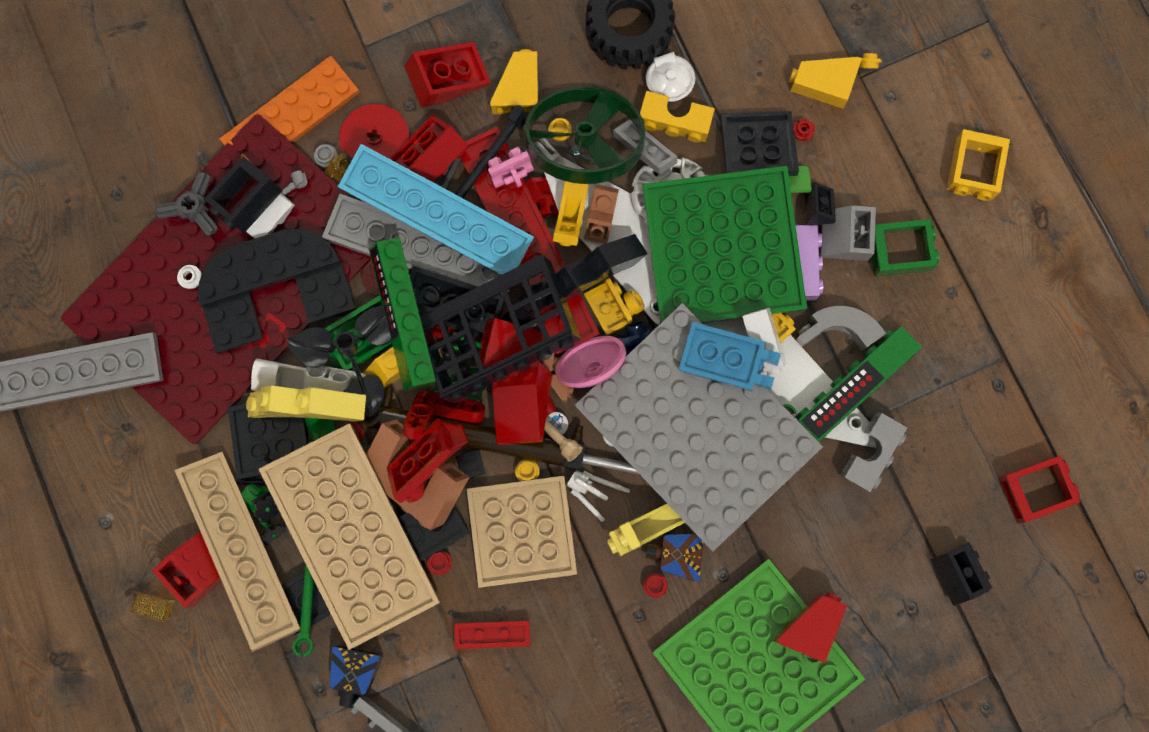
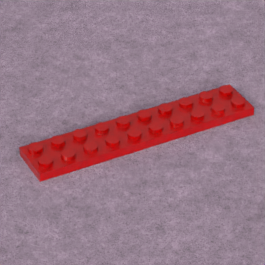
M498 126L465 141L468 146L464 149V153L460 158L468 175L500 135ZM506 143L495 156L500 158L502 162L510 159L508 155L510 151ZM488 165L474 184V188L485 210L534 236L520 265L543 255L552 262L555 273L559 272L566 264L553 241L536 203L533 201L524 179H520L522 186L518 188L514 182L495 188L488 171ZM543 272L528 281L530 286L546 281V277ZM580 293L569 299L567 304L581 338L580 341L574 343V346L590 338L600 336ZM560 314L544 321L549 337L565 330ZM559 350L555 354L558 356L567 350Z

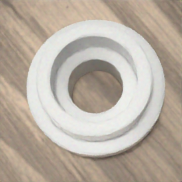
M186 265L179 270L177 280L182 287L194 289L199 286L202 273L196 266ZM188 273H192V278L190 280H186V275Z

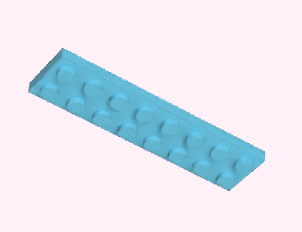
M363 144L359 146L338 185V188L500 275L520 265L534 239V236Z

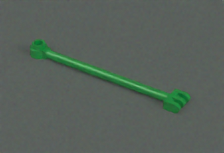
M306 563L300 633H298V638L293 643V651L300 657L303 655L304 657L310 656L315 649V644L310 639L314 579ZM308 643L309 649L305 653L302 652V644Z

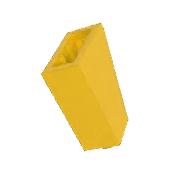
M522 49L519 52H513L491 99L492 114H510L515 106H521L526 114H529L538 103L537 51Z
M848 57L801 61L798 70L793 68L789 82L793 83L790 92L843 109L849 99L862 58Z

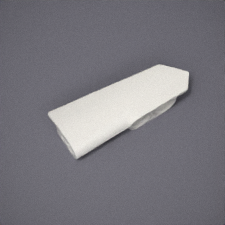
M257 358L252 368L251 390L257 392L261 391V387L272 385L293 389L312 387L343 392L349 386L350 381L358 380L354 371L328 366L315 368L307 366L304 368Z

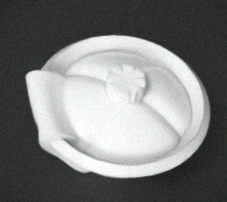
M670 52L654 58L646 73V83L651 92L669 96L668 101H678L686 97L693 89L695 73L687 60L676 56L674 52Z

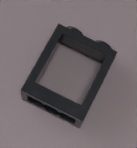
M242 157L204 200L211 205L209 210L219 219L222 216L225 217L222 222L229 228L234 230L237 227L245 233L283 190L251 162ZM252 177L259 185L230 214L224 207Z

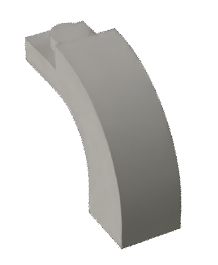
M832 306L811 315L808 321L812 324V327L810 324H807L799 330L798 334L800 336L796 341L803 347L818 335L826 331L835 330L847 334L859 349L863 351L884 336L886 332L874 318L859 309L848 306Z

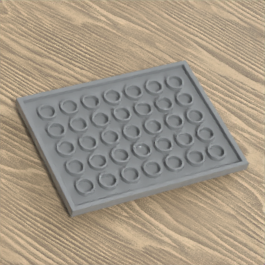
M682 303L625 357L622 366L613 376L595 385L575 406L698 537L714 551L823 446L766 388L754 384L752 391L679 371L692 322L702 324Z

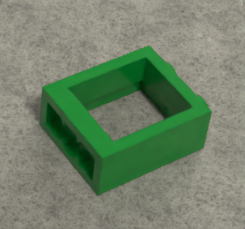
M931 219L875 225L874 255L872 256L875 277L932 271L938 266L937 263H939L940 256L939 251L935 249L934 245L936 230L934 226H931ZM921 230L926 261L889 264L884 233Z

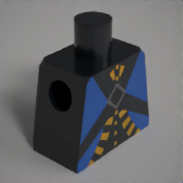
M339 645L333 646L330 688L342 691L339 706L354 708L356 694L367 695L369 693L384 654L354 648L349 650L348 647Z

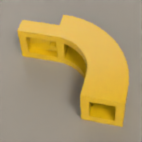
M564 182L558 220L553 236L554 242H558L563 246H577L589 184Z

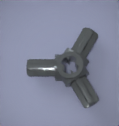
M199 172L191 191H186L177 198L176 202L157 205L156 214L158 218L164 219L180 216L182 219L188 218L190 222H196L207 236L214 235L218 230V226L207 214L208 208L205 205L206 200H204L211 176Z

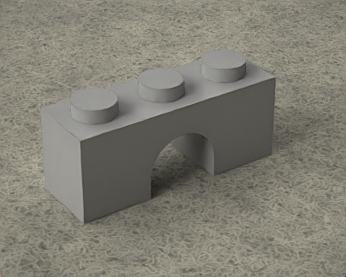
M876 412L864 432L873 438L876 443L874 455L868 459H861L851 454L840 476L866 491L871 492L872 489H876L882 480V476H880L885 467L888 468L894 459L893 452L896 447H900L905 441L907 427L883 413Z

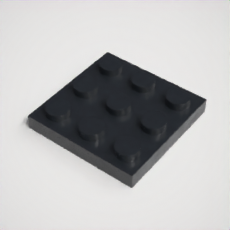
M791 111L721 114L720 120L726 173L787 166L789 176H798L799 167Z
M246 404L228 407L238 480L262 476L259 468L268 464L261 458L262 454H266L275 461L309 444L304 418L248 417Z

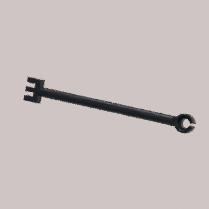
M515 106L508 115L510 122L455 195L464 198L488 167V161L497 155L516 128L521 130L526 124L528 115L521 106Z

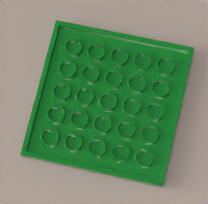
M787 166L643 184L660 324L682 303L701 323L740 319L745 314L769 307L771 314L807 310Z

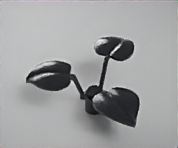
M383 306L367 310L358 317L355 329L363 336L352 335L350 332H341L332 343V338L325 329L314 327L287 339L292 354L302 364L315 368L325 365L328 362V353H333L336 348L341 355L349 357L358 380L350 381L349 386L343 392L366 395L365 416H373L379 410L384 399V386L376 375L370 374L362 378L353 355L358 350L357 341L368 339L375 346L385 345L391 341Z

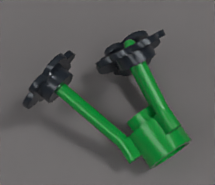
M250 484L242 492V498L248 504L247 508L254 513V516L266 529L261 541L268 545L281 536V533L286 530V526L281 524L270 526L267 521L270 517L277 515L278 507L271 495L253 505L251 501L267 493L269 489L265 486L259 488L255 484Z

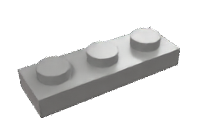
M629 119L613 129V137L633 153L640 142L638 130L633 122ZM645 130L644 148L640 159L660 175L677 164V156Z

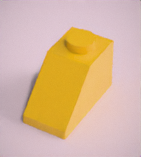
M393 347L376 358L363 372L366 376L370 374L376 375L381 380L384 390L387 386L392 385L401 378Z

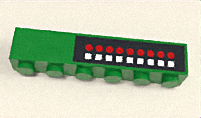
M396 238L378 241L369 248V253L403 389L406 391L425 387L436 382L401 240Z
M902 326L895 332L892 329L889 330L881 338L884 342L879 347L874 344L864 354L867 357L862 362L859 360L855 361L847 369L850 373L845 378L840 375L830 384L833 388L827 394L824 391L821 392L813 400L815 405L810 410L805 407L795 416L798 422L818 442L825 438L922 348Z

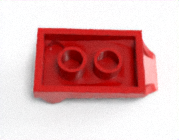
M438 418L417 440H414L386 467L395 500L400 503L404 501L413 503L421 499L424 494V483L433 475L438 467L468 443L464 427L461 424H449Z

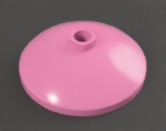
M612 336L590 338L570 348L561 356L556 364V376L562 384L574 388H585L602 383L613 376L622 366L626 357L625 346L621 340Z

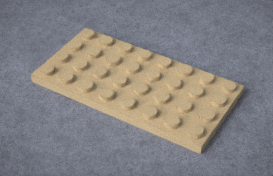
M351 423L259 468L349 650L440 603Z

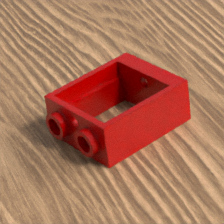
M1061 456L1053 457L998 477L1017 524L1026 523L1080 503L1079 489L1075 483H1072L1068 474L1070 472L1069 466L1065 460H1062ZM1051 466L1066 500L1032 512L1018 478Z

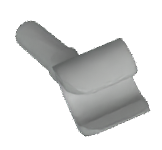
M302 171L293 172L291 174L293 182L285 187L281 194L285 196L295 188L305 187L307 185L305 173H302Z

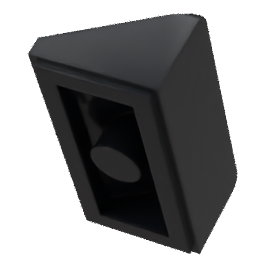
M812 182L811 192H807L804 195L806 225L834 224L836 222L834 189Z

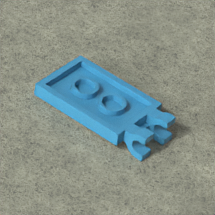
M692 322L679 371L752 391L754 384L771 390L774 377L762 375L761 371L764 362L778 366L781 353L764 349L765 341Z

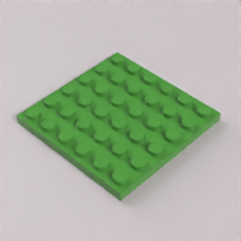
M770 559L765 560L652 652L713 732H802L865 680L835 641H833L825 663L774 642L775 636L807 606Z

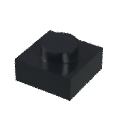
M480 450L456 456L458 468L469 479L486 474Z

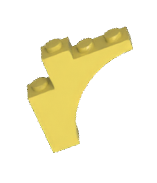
M271 385L261 387V391L250 393L246 402L248 417L251 418L301 417L353 422L364 420L366 395L312 387L293 389Z
M665 504L635 520L621 525L618 529L609 533L610 539L606 541L613 554L618 552L619 556H622L685 522L668 504Z

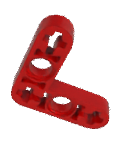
M418 392L404 420L403 434L409 439L417 440L429 427L434 415L471 423L481 422L485 415V405L479 401L466 398L460 402L452 403L442 399L440 393Z

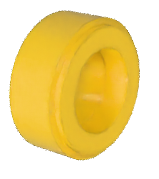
M631 289L623 295L626 305L634 314H638L645 309L644 301L637 291Z

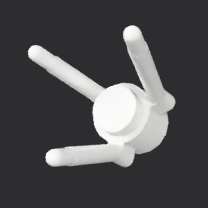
M576 470L567 484L572 489L571 494L576 496L603 522L605 520L604 517L581 492L586 494L587 491H590L606 501L608 496L592 487V481L629 493L630 489L594 476L587 471L582 473Z

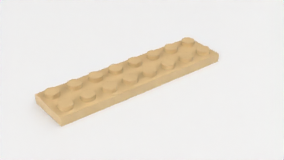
M223 452L176 469L177 479L251 652L300 631L298 622Z

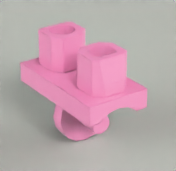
M516 147L508 153L510 159L502 162L500 158L495 157L488 161V171L495 188L512 182L515 183L517 188L522 186L520 179L534 170L527 151L523 152L519 147Z

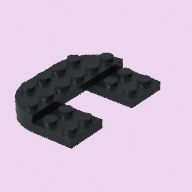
M285 229L231 246L212 258L201 275L198 286L199 305L204 310L215 352L222 354L265 340L251 292L293 278L296 279L310 325L356 310L342 261L335 249L316 233L304 229Z

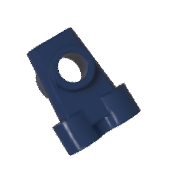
M635 322L626 326L627 334L613 337L621 340L626 350L631 349V347L634 349L651 333V330L646 329L645 322Z

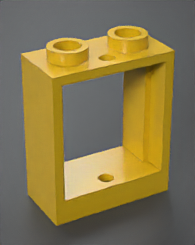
M963 129L956 137L946 190L953 191L954 194L960 196L968 194L977 196V199L983 201L993 200L1001 192L1010 139ZM966 149L997 155L992 185L960 178Z

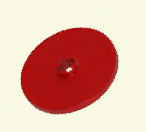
M369 104L357 108L347 116L340 129L339 143L345 158L346 155H350L353 159L359 146L363 144L390 159L410 138L404 118L396 110L382 104ZM377 133L380 139H375V142H372L369 137H373Z

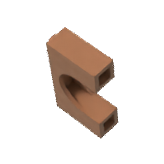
M397 419L382 423L366 455L387 497L393 499L401 506L403 511L410 513L419 521L420 525L429 530L444 525L469 477L452 463L442 465L434 472L421 499L413 503L407 501L398 502L393 497L386 467L408 447L411 439L404 436V425Z

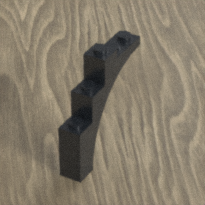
M636 234L598 246L585 259L566 265L557 272L556 275L566 301L602 280L633 267L648 253ZM546 280L530 287L533 295L549 288ZM526 291L518 298L519 302L528 298ZM552 293L536 300L541 316L557 308ZM531 303L515 311L520 326L536 319ZM508 311L501 320L513 323Z

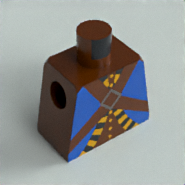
M697 534L663 535L661 545L647 544L646 559L660 560L659 571L699 582L704 542Z

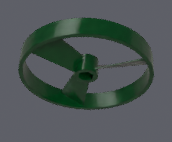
M593 87L567 88L544 97L532 108L526 121V148L533 162L544 172L557 179L577 184L603 183L624 175L639 161L644 148L645 125L642 116L635 106L618 94ZM571 102H595L587 119L576 124L575 134L531 130L536 120L542 114L556 106ZM618 111L622 112L633 122L640 136L638 146L625 159L596 135ZM575 135V144L588 150L599 169H575L553 162L535 147L532 140Z

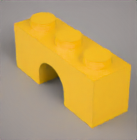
M646 91L640 112L645 130L663 131L671 137L683 136L695 143L706 142L715 108L692 103L687 115L675 117L667 109L669 96Z

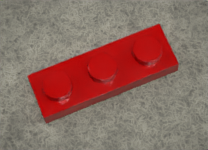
M530 620L454 624L455 649L531 646Z

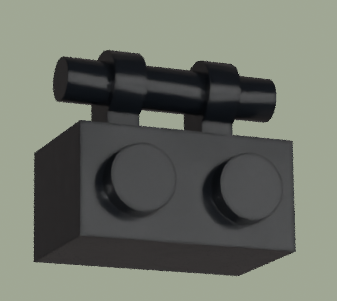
M970 542L931 559L953 606L970 601L992 589L988 580L990 577L987 571L984 572L978 560L980 557L977 551L973 550Z

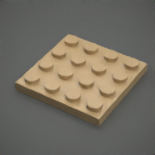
M564 476L467 489L478 588L577 575Z

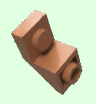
M595 185L584 239L605 244L608 242L619 189Z
M553 353L551 358L543 361V365L553 373L559 358L555 357V353ZM553 374L551 389L562 404H567L568 398H573L574 387L562 384L557 376Z

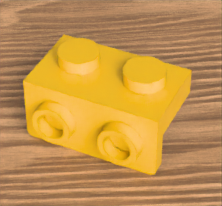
M610 278L606 279L605 283L584 293L588 305L606 336L632 324L631 316L634 315L626 303H623L620 297L622 291L618 283H612Z

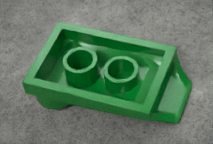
M380 295L326 327L325 330L330 334L332 343L341 332H350L352 335L363 336L355 329L356 321L367 310L383 306ZM368 339L357 341L358 350L353 355L357 366L392 346V341L381 346L372 345ZM337 348L333 353H328L330 367L348 371L353 369L349 357L341 355Z

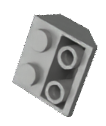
M851 205L835 208L836 222L834 224H823L821 227L822 245L820 256L822 258L868 261L874 255L876 207Z

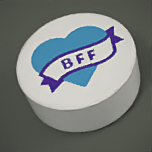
M553 412L546 417L562 435L566 433L568 420L562 413Z

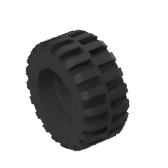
M589 0L586 13L587 40H590L589 46L592 51H597L599 59L604 61L606 58L608 65L612 67L618 64L621 65V69L627 70L628 66H634L635 70L640 69L644 63L646 66H649L654 61V57L662 56L664 49H668L675 21L672 0ZM634 8L645 13L651 20L652 25L645 33L639 36L628 37L615 32L609 26L608 19L614 12L620 9Z

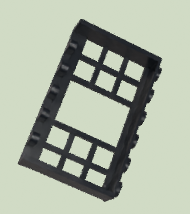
M543 255L420 316L440 397L452 403L464 400L465 396L472 392L476 393L487 388L486 385L493 382L504 381L509 377V374L515 371H524L530 367V364L536 361L547 360L552 357L553 353L559 350H568L575 345L574 343L581 340L552 262ZM544 272L549 288L533 295L528 280ZM523 283L528 298L513 305L507 290ZM502 293L523 350L484 368L465 311ZM552 293L557 309L541 316L536 300ZM531 303L536 319L520 326L515 311ZM560 314L565 330L549 337L544 321ZM460 315L464 330L449 336L445 321ZM437 325L440 326L444 340L436 343L431 328ZM539 325L544 340L528 347L523 332ZM467 335L472 350L457 357L452 342ZM443 346H447L451 361L443 364L438 350ZM474 356L479 372L464 379L459 363ZM454 366L459 382L450 385L446 369Z

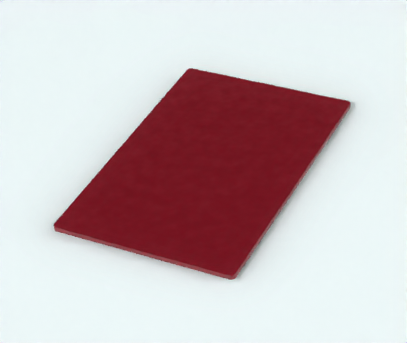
M260 115L253 116L230 140L233 145L227 143L200 171L211 176V181L204 197L213 190L241 159L242 153L282 190L293 182L291 177L293 172L302 171L306 175L307 185L303 188H295L285 195L295 205L283 224H278L273 233L285 229H304L322 237L339 194L350 196L338 188V185L264 118ZM251 177L224 209L232 214L259 183ZM195 178L172 200V202H176L177 198H179L186 191H191ZM207 201L205 203L208 208L207 214L218 226V230L214 235L207 236L196 222H190L188 218L182 219L180 216L159 219L157 216L61 316L62 322L87 345L152 332L156 333L163 381L134 386L132 388L192 444L199 443L228 412V407H232L249 390L255 360L258 358L275 362L289 347L287 339L301 333L310 325L296 279L293 278L251 292L262 332L269 336V342L267 341L264 348L255 343L250 349L247 348L249 345L222 354L215 352L203 307L199 305L198 286L194 289L182 287L177 280L178 272L186 265H193L203 273L207 264L218 253L226 248L255 238L247 232L243 233L237 227L234 230L229 228L222 222L225 218L224 216L219 219L209 210L211 205ZM328 242L338 253L342 261L348 283L371 260L370 256ZM192 273L186 275V280L192 278ZM268 313L287 325L282 334L278 332L281 328L270 319L268 322L266 321L265 317Z

